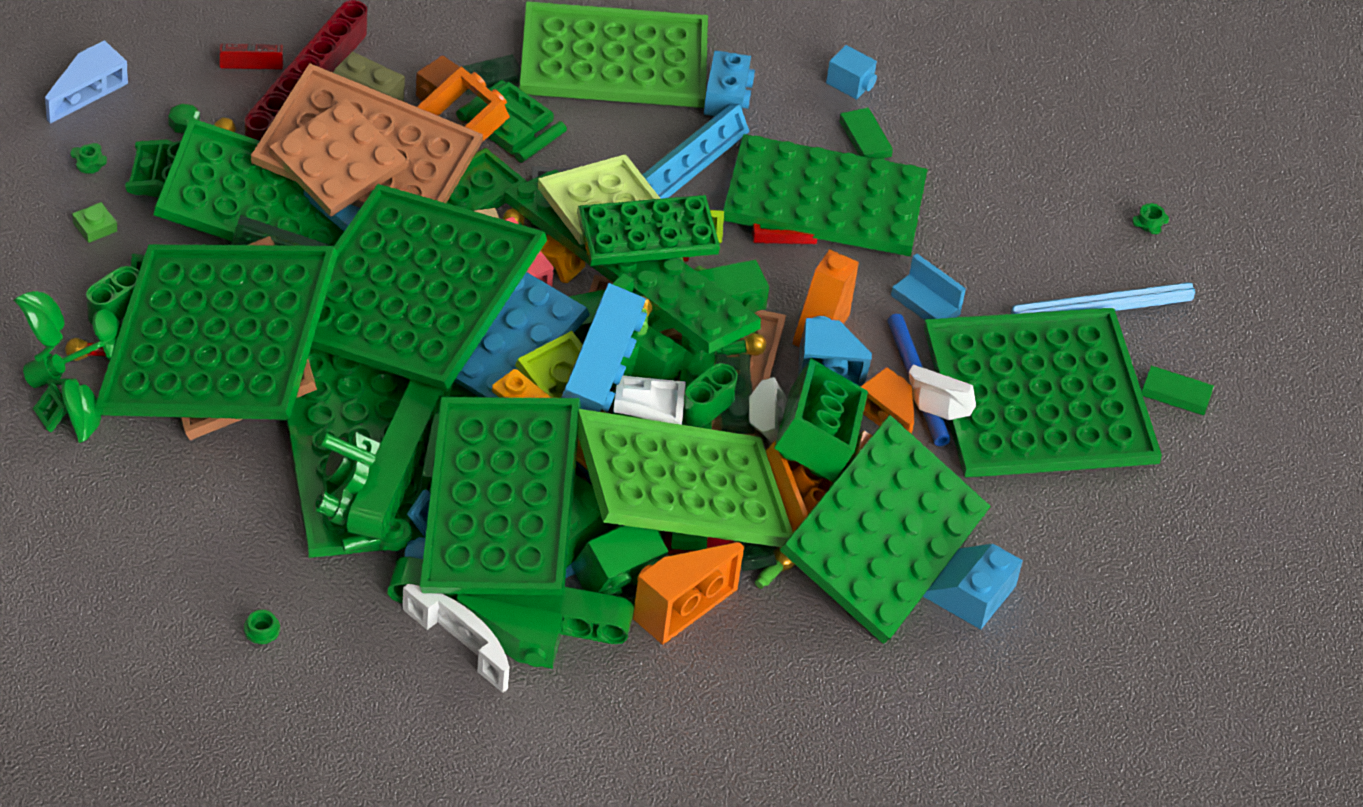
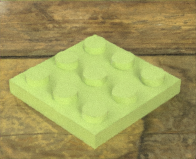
M626 154L538 178L539 191L580 245L585 243L577 216L578 206L661 199Z

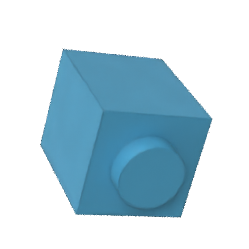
M845 45L829 61L826 84L857 100L865 91H870L873 88L877 79V75H875L877 61Z

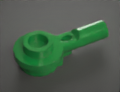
M394 518L383 540L355 535L341 539L344 552L366 547H380L384 551H397L407 546L412 536V530L408 522L403 519Z

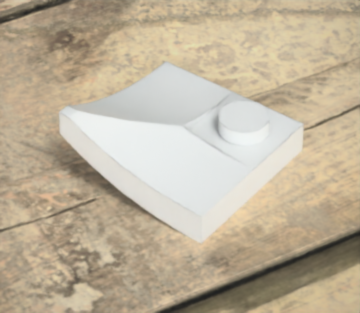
M622 376L619 385L616 386L614 413L682 425L686 382Z

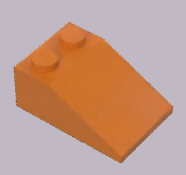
M737 542L664 557L653 566H646L637 577L638 583L633 620L662 645L737 591L744 546Z

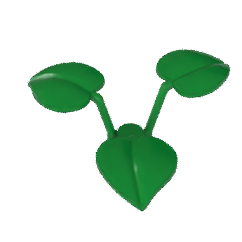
M32 291L22 294L13 301L22 309L37 339L46 346L41 353L34 355L35 360L24 365V377L33 388H39L46 384L49 387L51 383L62 385V396L78 441L82 443L90 437L101 422V415L95 409L97 399L87 385L79 386L77 379L59 378L65 372L66 363L103 347L110 361L122 325L111 311L107 309L97 311L93 316L92 323L94 332L100 341L61 358L57 354H50L53 348L63 339L60 330L64 327V318L57 303L43 292Z

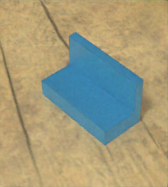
M915 254L912 257L909 275L892 287L891 296L924 320L956 318L961 314L966 288L919 254Z

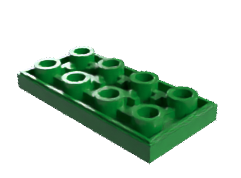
M706 195L581 205L577 209V216L590 266L719 254L720 244Z

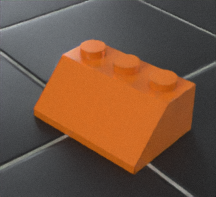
M774 441L766 450V454L792 531L794 532L833 482L826 478L815 476L810 472L809 468L797 461H790L784 458L778 450L774 449L776 443Z

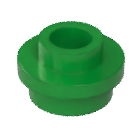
M267 610L252 612L244 623L246 638L256 644L270 643L280 633L278 619Z

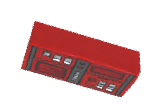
M221 44L220 68L283 69V45Z

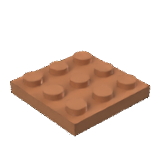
M346 98L269 146V154L330 217L372 191L377 184L386 182L407 168V159Z

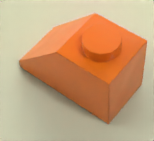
M886 367L861 386L868 391L863 414L878 426L891 415L912 434L914 426L912 386L903 377Z

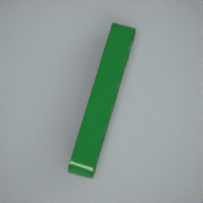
M410 380L378 448L377 457L369 468L367 480L362 489L357 493L350 508L347 520L348 533L381 540L385 539L429 443L434 413L440 414L441 397H450L452 385L447 391L419 381Z
M401 557L396 561L387 590L391 599L403 604V587L407 584L420 586L423 559ZM564 587V595L464 594L562 613V635L608 644H621L627 640L634 613V606L627 599L570 587ZM444 594L457 601L458 594Z

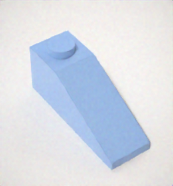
M105 40L78 53L45 96L47 121L51 124L127 85V61Z

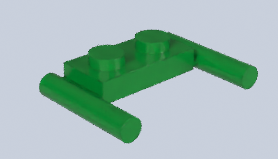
M500 80L499 82L491 86L489 90H497L498 88L506 84V82ZM477 96L458 109L456 115L459 120L469 123L488 104ZM508 112L510 117L488 138L510 154L515 155L518 162L523 163L565 133L567 127L562 121H559L541 135L535 137L532 128Z

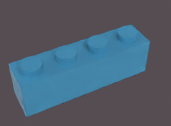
M608 283L561 398H579L581 409L596 412H601V410L609 411L616 394L611 392L610 388L612 383L619 385L626 366L620 364L623 356L628 359L630 358L637 341L631 338L634 330L640 332L647 313L642 312L646 298Z

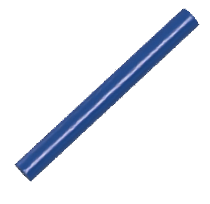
M893 314L887 321L909 376V371L913 365L922 367L903 315ZM922 411L934 444L939 447L947 445L950 442V436L943 418Z

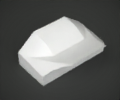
M913 365L910 369L909 383L912 386V397L919 410L947 420L971 415L976 407L973 385Z
M774 377L762 380L749 396V422L756 430L766 436L769 447L777 440L787 403V397Z

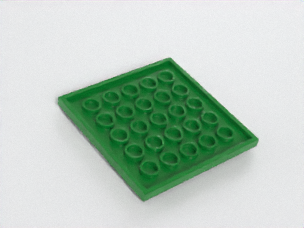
M377 184L334 245L338 256L311 348L448 391L547 241L545 232Z
M148 244L95 404V409L100 415L290 420L338 256L335 247Z
M1114 308L925 319L923 329L935 372L971 384L974 389L976 407L971 415L949 420L964 478L1160 464L1162 457L1160 447Z

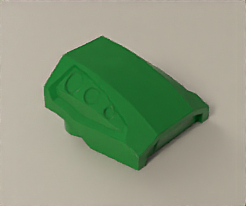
M168 139L136 141V156L130 181L126 182L125 185L127 192L135 195L159 197L181 140L176 142Z

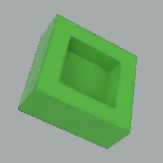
M102 202L72 213L73 224L88 243L117 232V222Z

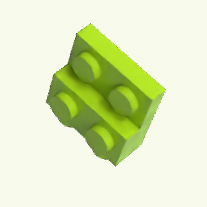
M570 331L518 358L515 367L551 398H561L582 348V343L573 331Z

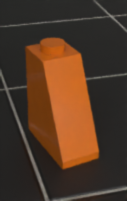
M829 249L815 269L793 338V345L800 347L806 318L826 316L831 320H840L843 324L850 316L859 265L858 261Z

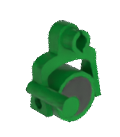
M325 428L317 439L316 447L323 446L330 449L326 462L323 464V490L318 494L313 510L326 515L328 521L343 526L348 520L349 511L355 496L367 480L369 468L377 457L376 452L380 443L357 432L354 435L344 432L337 438L328 434Z

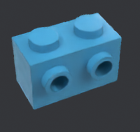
M714 51L706 91L704 115L716 116L730 104H740L741 109H749L751 90H746V88L753 87L755 69H750L751 56Z

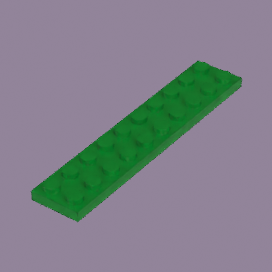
M558 170L548 171L541 176L504 191L505 203L590 265L585 244L580 245L538 189V178L560 173ZM679 258L591 266L613 283L623 273L633 278V293L645 296L650 300L652 304L651 312L708 354L761 329V318Z

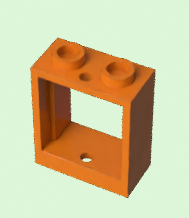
M462 66L417 106L422 110L439 116L469 88L488 105L464 127L483 134V141L510 117L505 107L507 101L503 95L496 89L490 91L485 87V81L476 72L470 74Z

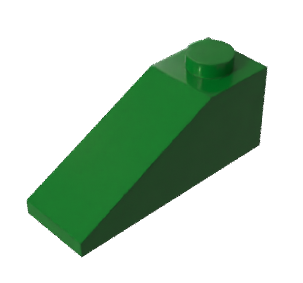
M458 594L457 602L473 612L486 624L498 639L506 655L517 662L533 667L553 669L562 634V613Z

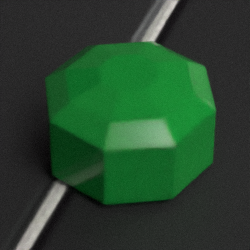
M181 103L171 107L168 115L169 126L177 133H185L190 118L200 121V112L191 104Z

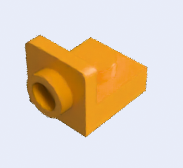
M547 235V241L541 252L552 266L556 268L560 281L568 283L585 267V262L550 235Z

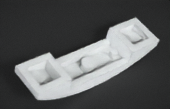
M407 584L403 587V610L426 630L438 622L478 656L477 672L502 693L508 689L509 679L508 660L498 639L486 624L465 606L444 594L422 593L420 586Z

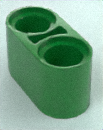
M131 266L117 268L87 289L88 321L92 325L94 314L102 309L111 311L119 320L125 316L139 274L138 269Z
M715 364L687 386L683 419L688 424L696 427L705 426L731 406L734 402L738 376L736 370L728 364Z

